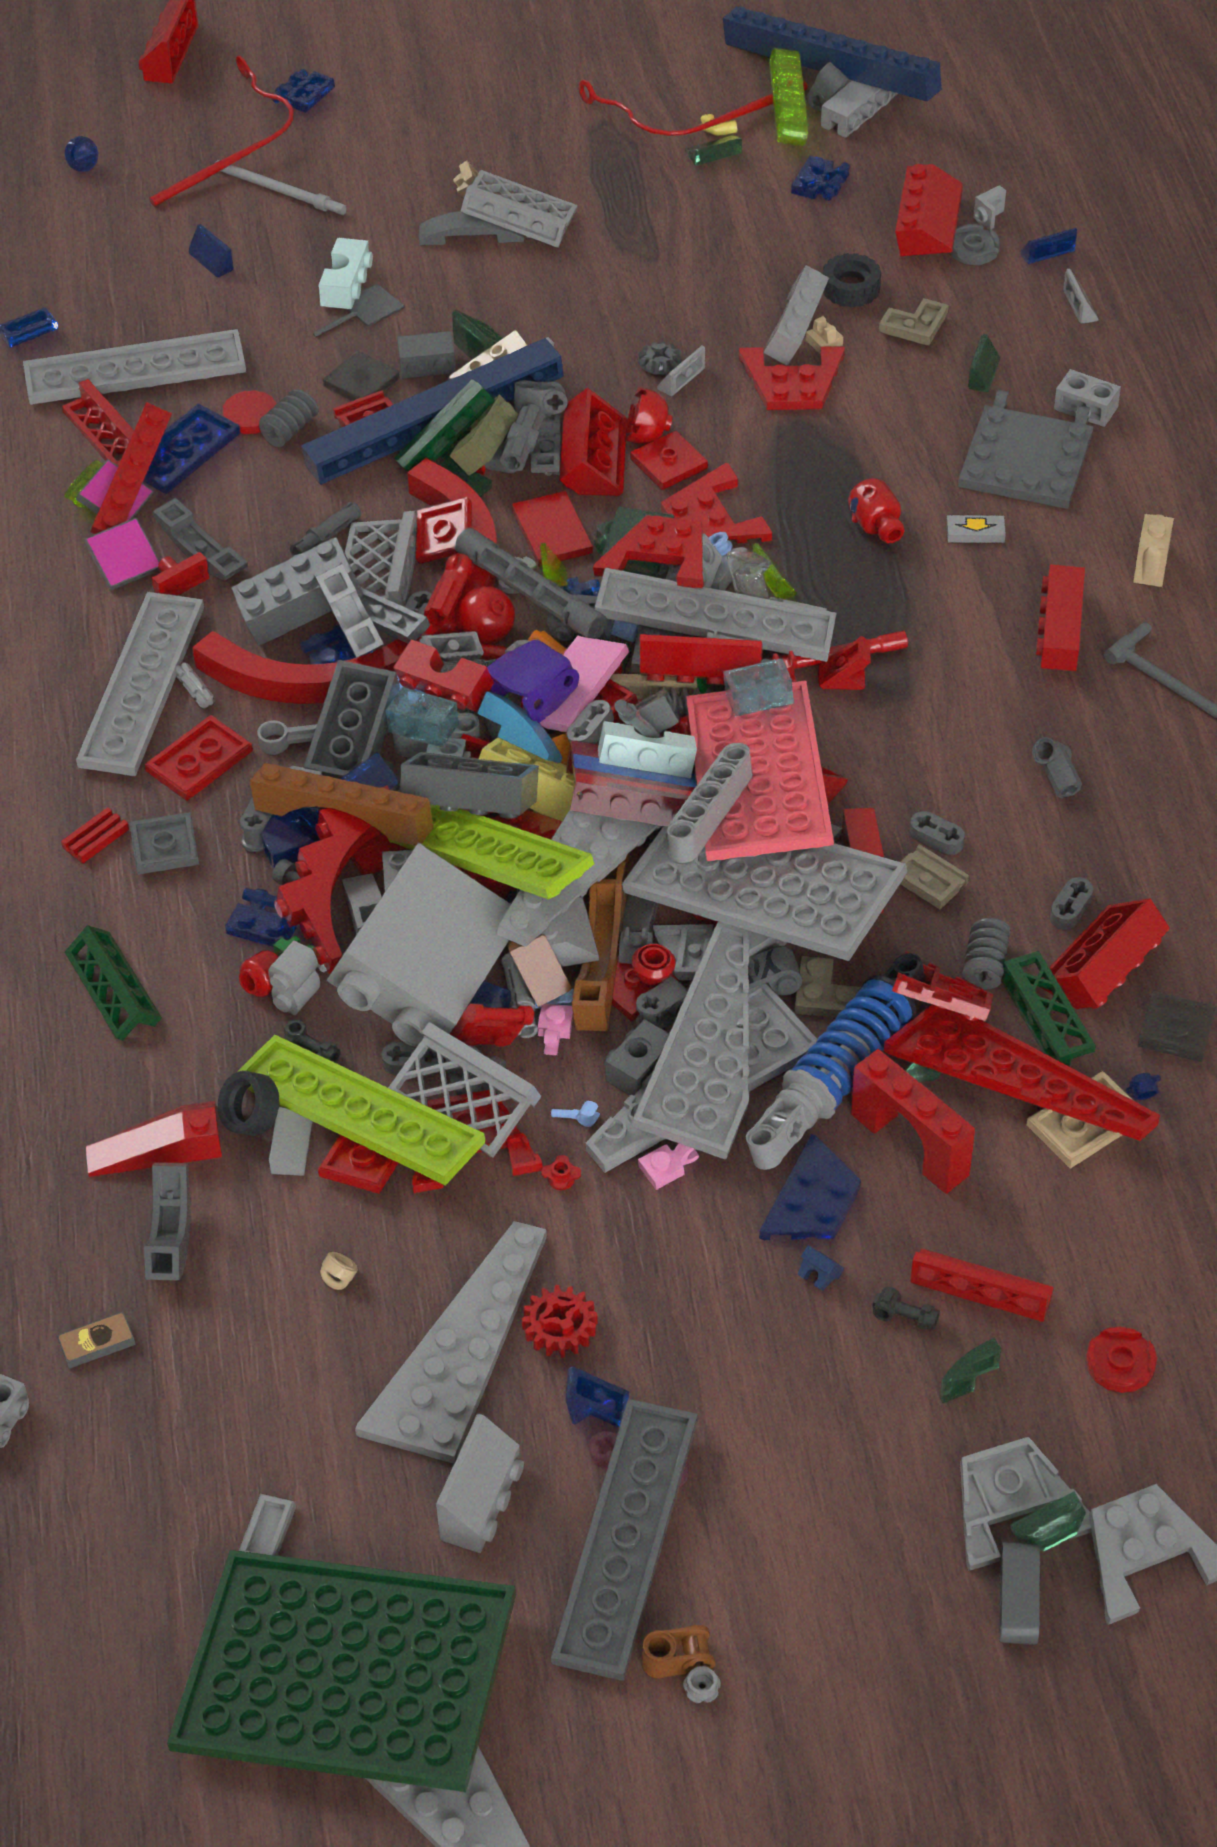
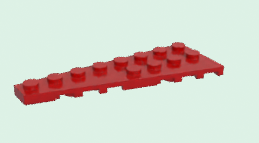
M933 1004L885 1041L884 1052L889 1055L1139 1141L1159 1124L1160 1115L1111 1088L980 1019L978 1021H971L961 1016L958 1012L939 1008Z

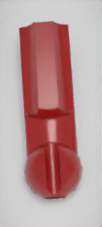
M457 553L450 556L446 561L445 571L424 610V616L427 617L432 625L442 627L444 624L449 623L462 595L464 585L473 574L474 565L469 556Z

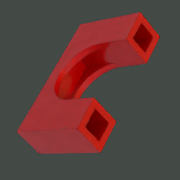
M880 1049L875 1050L854 1066L851 1115L875 1134L898 1116V1112L902 1114L914 1127L923 1144L922 1175L945 1194L949 1193L970 1176L975 1127Z

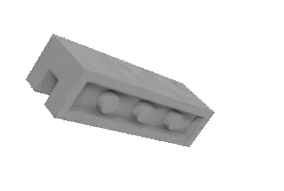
M851 81L822 105L821 127L830 130L838 124L837 134L846 138L867 119L871 118L880 108L887 105L898 93Z

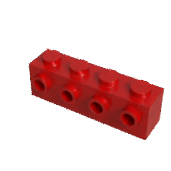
M1050 564L1049 576H1043L1041 593L1047 594V596H1041L1039 614H1045V617H1039L1038 635H1043V638L1037 639L1036 655L1042 656L1041 668L1077 670L1085 567Z

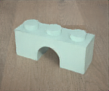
M337 238L331 252L332 269L325 268L319 282L320 306L352 309L355 299L360 298L361 284L366 282L367 268L372 266L373 253L369 252L368 241Z
M607 721L603 722L598 745L599 763L691 778L697 752L694 736L664 731L662 738H650L638 734L634 726Z

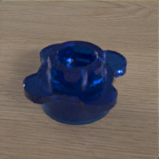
M1141 1073L1132 1077L1129 1087L1126 1088V1093H1132L1134 1100L1148 1099L1159 1093L1157 1082L1161 1080L1160 1075L1151 1076L1150 1073Z

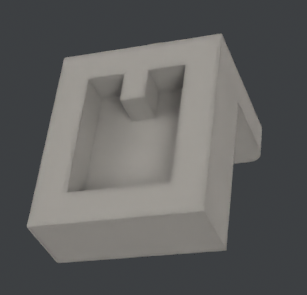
M999 185L975 197L973 218L988 230L994 228L995 216L1004 212L1006 190Z

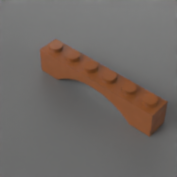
M264 763L250 779L254 806L257 811L283 816L292 810L302 807L319 806L333 808L366 821L380 830L391 841L416 846L418 843L422 844L434 829L429 798Z
M622 861L600 882L596 881L590 887L589 922L599 960L583 963L580 974L575 980L572 1010L576 1030L608 1031L619 956L620 935L627 893H624L622 883L627 878L625 861Z

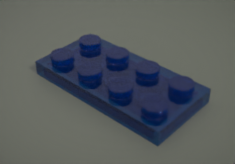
M198 403L164 431L143 482L165 494L169 493L241 434L240 425Z

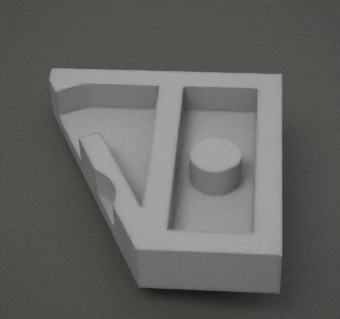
M714 924L653 925L657 943L669 949L675 956L676 966L673 974L678 980H693L715 930Z

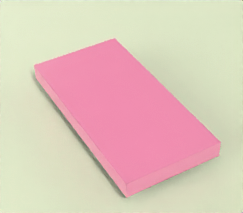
M577 636L563 656L570 660L572 667L579 673L578 687L556 711L539 724L543 728L567 732L571 724L584 708L595 699L629 653L627 645ZM541 699L535 701L534 708L540 705Z

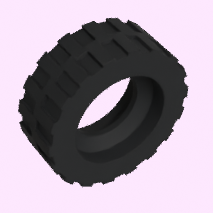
M845 253L844 255H837L833 259H829L823 267V275L829 278L823 293L832 303L843 307H861L867 303L870 304L872 300L878 297L881 285L880 266L875 263V260L868 258V256L857 253ZM844 277H857L863 279L864 281L856 284H848L839 281V279Z

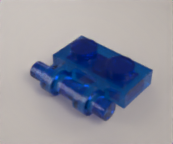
M301 69L299 72H294L290 75L289 81L285 84H280L275 89L274 94L282 96L289 101L293 108L306 113L335 88L334 78L316 71L309 75L305 69ZM272 99L275 103L280 102L279 100Z
M809 156L791 185V194L816 199L818 194H823V198L829 201L839 193L841 183H844L849 177L850 165L843 162L840 166L833 168L834 161Z
M339 624L333 626V630L323 634L317 632L310 635L308 640L300 642L303 653L315 651V653L309 655L310 664L336 663L338 660L346 661L356 658ZM335 641H338V642H339V643H337V644H335V645H332V646H330V647H328V648L326 647L327 644H330V643H332V642H335ZM371 650V651H369V652H367V653H365V654H363V655H361V656L367 655V654L372 653V652H374V651Z
M245 888L242 899L252 903L250 906L237 904L225 925L226 934L274 947L273 945L281 938L285 940L291 939L297 925L290 927L285 917L280 918L277 912L272 913L263 910L265 906L275 908L274 901L277 900V896L271 895L267 890L261 888L256 890Z

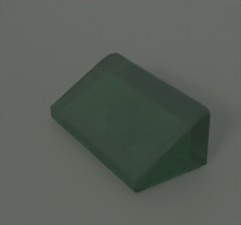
M731 135L685 148V152L695 166L742 153V138Z
M987 334L981 335L970 366L968 387L971 390L989 392L1000 361V356Z

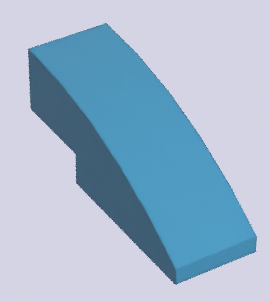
M486 692L477 714L502 725L497 737L545 760L561 762L563 757L555 743L537 721L531 720L524 709L504 696Z

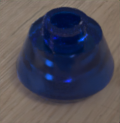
M77 136L67 143L64 155L67 164L72 169L86 172L96 165L98 149L91 139L85 136Z

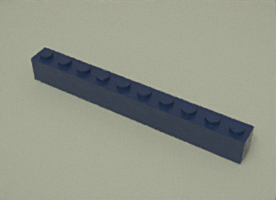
M736 7L723 17L726 45L821 71L826 64L831 62L849 80L926 102L942 90L940 62L929 60L927 57H918L905 51L889 49L886 46L871 44L865 40L853 39L843 34L831 33L824 29L806 26L803 23L791 22L784 18L766 15L763 12L748 10L745 7Z
M546 338L534 342L301 445L305 465L318 483L322 485L405 448L472 379L475 382L477 381L493 399L501 395L508 402L514 399V384L518 381L551 382L564 377L561 355Z

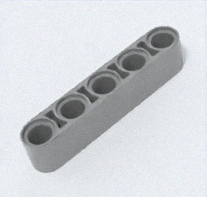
M731 743L723 748L668 825L670 856L674 861L690 862L699 855L751 780L753 773L750 749L747 745Z

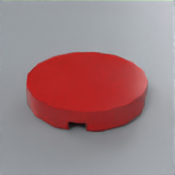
M255 390L243 391L234 394L226 400L223 405V420L231 430L234 428L242 434H257L261 432L259 428L261 417L266 415L277 403L273 397L265 392Z
M1120 1326L1106 1328L1100 1332V1335L1095 1338L1093 1337L1088 1345L1085 1362L1088 1373L1096 1383L1107 1390L1125 1393L1137 1391L1149 1383L1154 1376L1157 1355L1153 1344L1150 1341L1147 1342L1140 1332Z

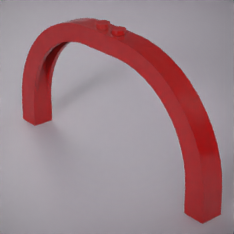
M427 458L408 472L409 494L430 506L468 497L472 501L471 528L497 544L495 526L488 508L481 497L465 481ZM473 563V574L467 579L460 599L467 592L480 586L494 587L496 576ZM455 610L449 623L444 624L442 627L434 626L429 621L430 626L416 641L420 642L422 636L462 633L463 629L459 630L456 624ZM214 631L210 632L192 647L195 667L233 690L260 699L282 703H324L337 662L311 665L291 664L263 658L237 646ZM396 639L381 649L355 659L346 660V662L395 672L393 667L408 643Z

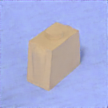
M1145 514L1133 583L1162 587L1174 518L1164 517L1160 514Z

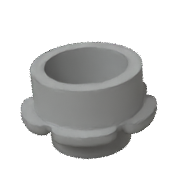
M701 1666L690 1671L684 1679L683 1687L691 1701L695 1703H701L702 1701L709 1703L717 1698L721 1682L712 1669ZM704 1684L706 1687L704 1689H700L699 1685Z

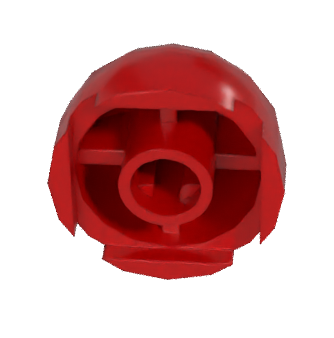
M638 387L634 395L639 397L638 402L631 404L628 413L626 433L631 432V434L626 437V441L648 444L659 439L664 431L670 430L673 415L668 414V404L662 395L653 390Z
M480 586L467 592L459 600L455 610L456 624L459 630L463 629L464 632H477L480 643L494 645L503 640L512 630L515 621L514 605L510 597L502 590L492 586Z

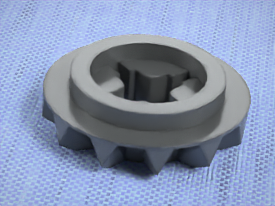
M664 341L661 344L652 342L651 346H643L642 351L638 355V362L641 368L652 374L670 373L682 361L681 351L675 349L674 344L666 345Z

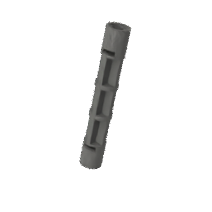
M467 528L457 537L455 542L456 552L469 556L475 565L487 570L502 580L505 585L514 588L532 600L535 605L542 607L583 637L598 639L604 632L607 625L605 615L596 611L579 598L570 595L558 587L555 582L546 579L528 567L523 561L499 548L496 543L475 529Z

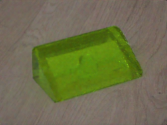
M541 543L540 551L544 577L555 582L558 587L568 585L566 567L546 543Z
M758 543L753 544L752 566L773 595L780 599H787L797 595L796 590L773 559Z

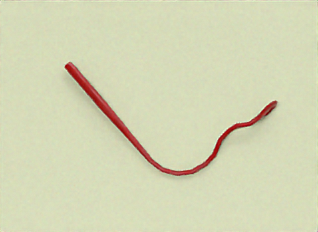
M236 56V64L241 74L247 79L252 78L251 86L255 92L263 97L276 99L285 104L289 110L288 120L281 129L271 136L149 197L154 207L273 141L283 134L293 122L294 109L289 101L280 95L261 90L256 85L257 76L249 68L243 57Z
M581 80L578 89L580 97L585 103L591 104L596 100L602 104L617 106L628 113L631 122L640 129L653 134L679 136L695 133L765 108L807 91L808 85L805 81L799 82L697 127L674 131L654 129L640 123L635 119L632 110L626 105L615 100L603 99L597 96L591 83L587 80ZM584 86L589 91V98L586 96L584 92Z

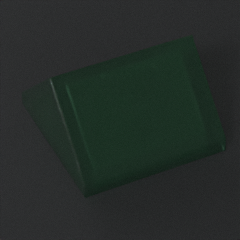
M456 309L453 311L454 344L471 360L503 339L489 324Z

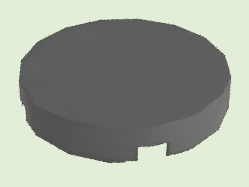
M978 224L964 225L956 228L953 251L949 252V254L961 263L969 265L985 264L997 257L1000 251V238L995 231L991 229L990 231L984 230V226Z

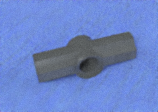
M534 404L522 406L516 422H513L505 442L506 447L500 459V463L504 466L505 471L513 474L516 471H522L528 456L533 452L540 433L539 428L544 418V414L539 406Z

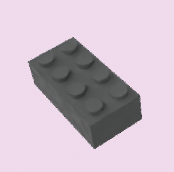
M337 537L322 542L306 552L295 555L293 558L231 587L245 623L258 646L331 612L332 609L316 577L341 564L344 565L359 598L364 596Z
M338 660L304 768L322 771L323 776L370 786L371 779L368 777V772L374 760L379 758L400 691L396 672Z
M419 752L401 764L400 792L429 798L430 805H439V809L443 811H457L458 808L470 809L469 812L476 815H485L489 811L500 813L499 816L503 818H518V815L524 813L537 802L539 766Z

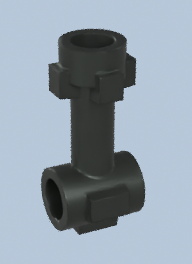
M291 1020L284 1027L286 1040L334 1063L338 1061L341 1051L337 1048V1044L331 1041L321 1043L309 1036L306 1025L302 1021Z
M885 1287L881 1293H877L872 1308L874 1316L879 1320L890 1321L893 1315L897 1314L918 1321L917 1327L925 1330L928 1328L934 1330L936 1328L940 1310L935 1309V1306L924 1304L920 1308L902 1302L901 1293L892 1287Z

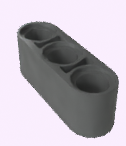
M1002 1542L1000 1558L999 1642L1038 1645L1040 1545Z

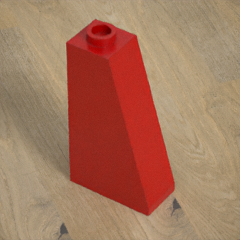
M874 808L843 809L842 835L844 846L884 857Z

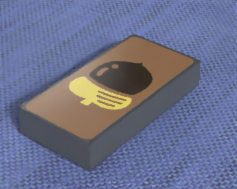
M123 1311L57 1335L69 1369L136 1345Z

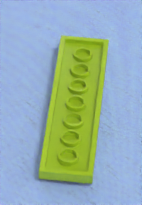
M430 805L434 829L421 845L452 865L547 900L557 896L562 889L574 880L582 877L584 872L595 865L591 853L481 815L471 814L469 811L460 808L457 811H443L439 809V805ZM389 839V842L414 850L416 847Z
M274 1035L237 1071H249L268 1075L275 1082L278 1089L280 1106L445 1186L485 1143L483 1132L277 1035ZM251 1085L247 1090L255 1093Z

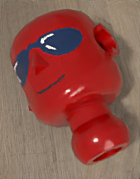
M877 478L865 479L854 486L848 497V507L852 513V522L859 523L867 534H878L883 542L895 543L900 540L904 534V524L899 520L901 505L889 486L883 480Z

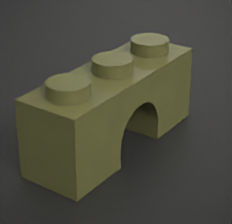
M501 395L494 398L495 401L470 426L473 430L458 442L450 455L469 476L493 458L513 422L519 415Z

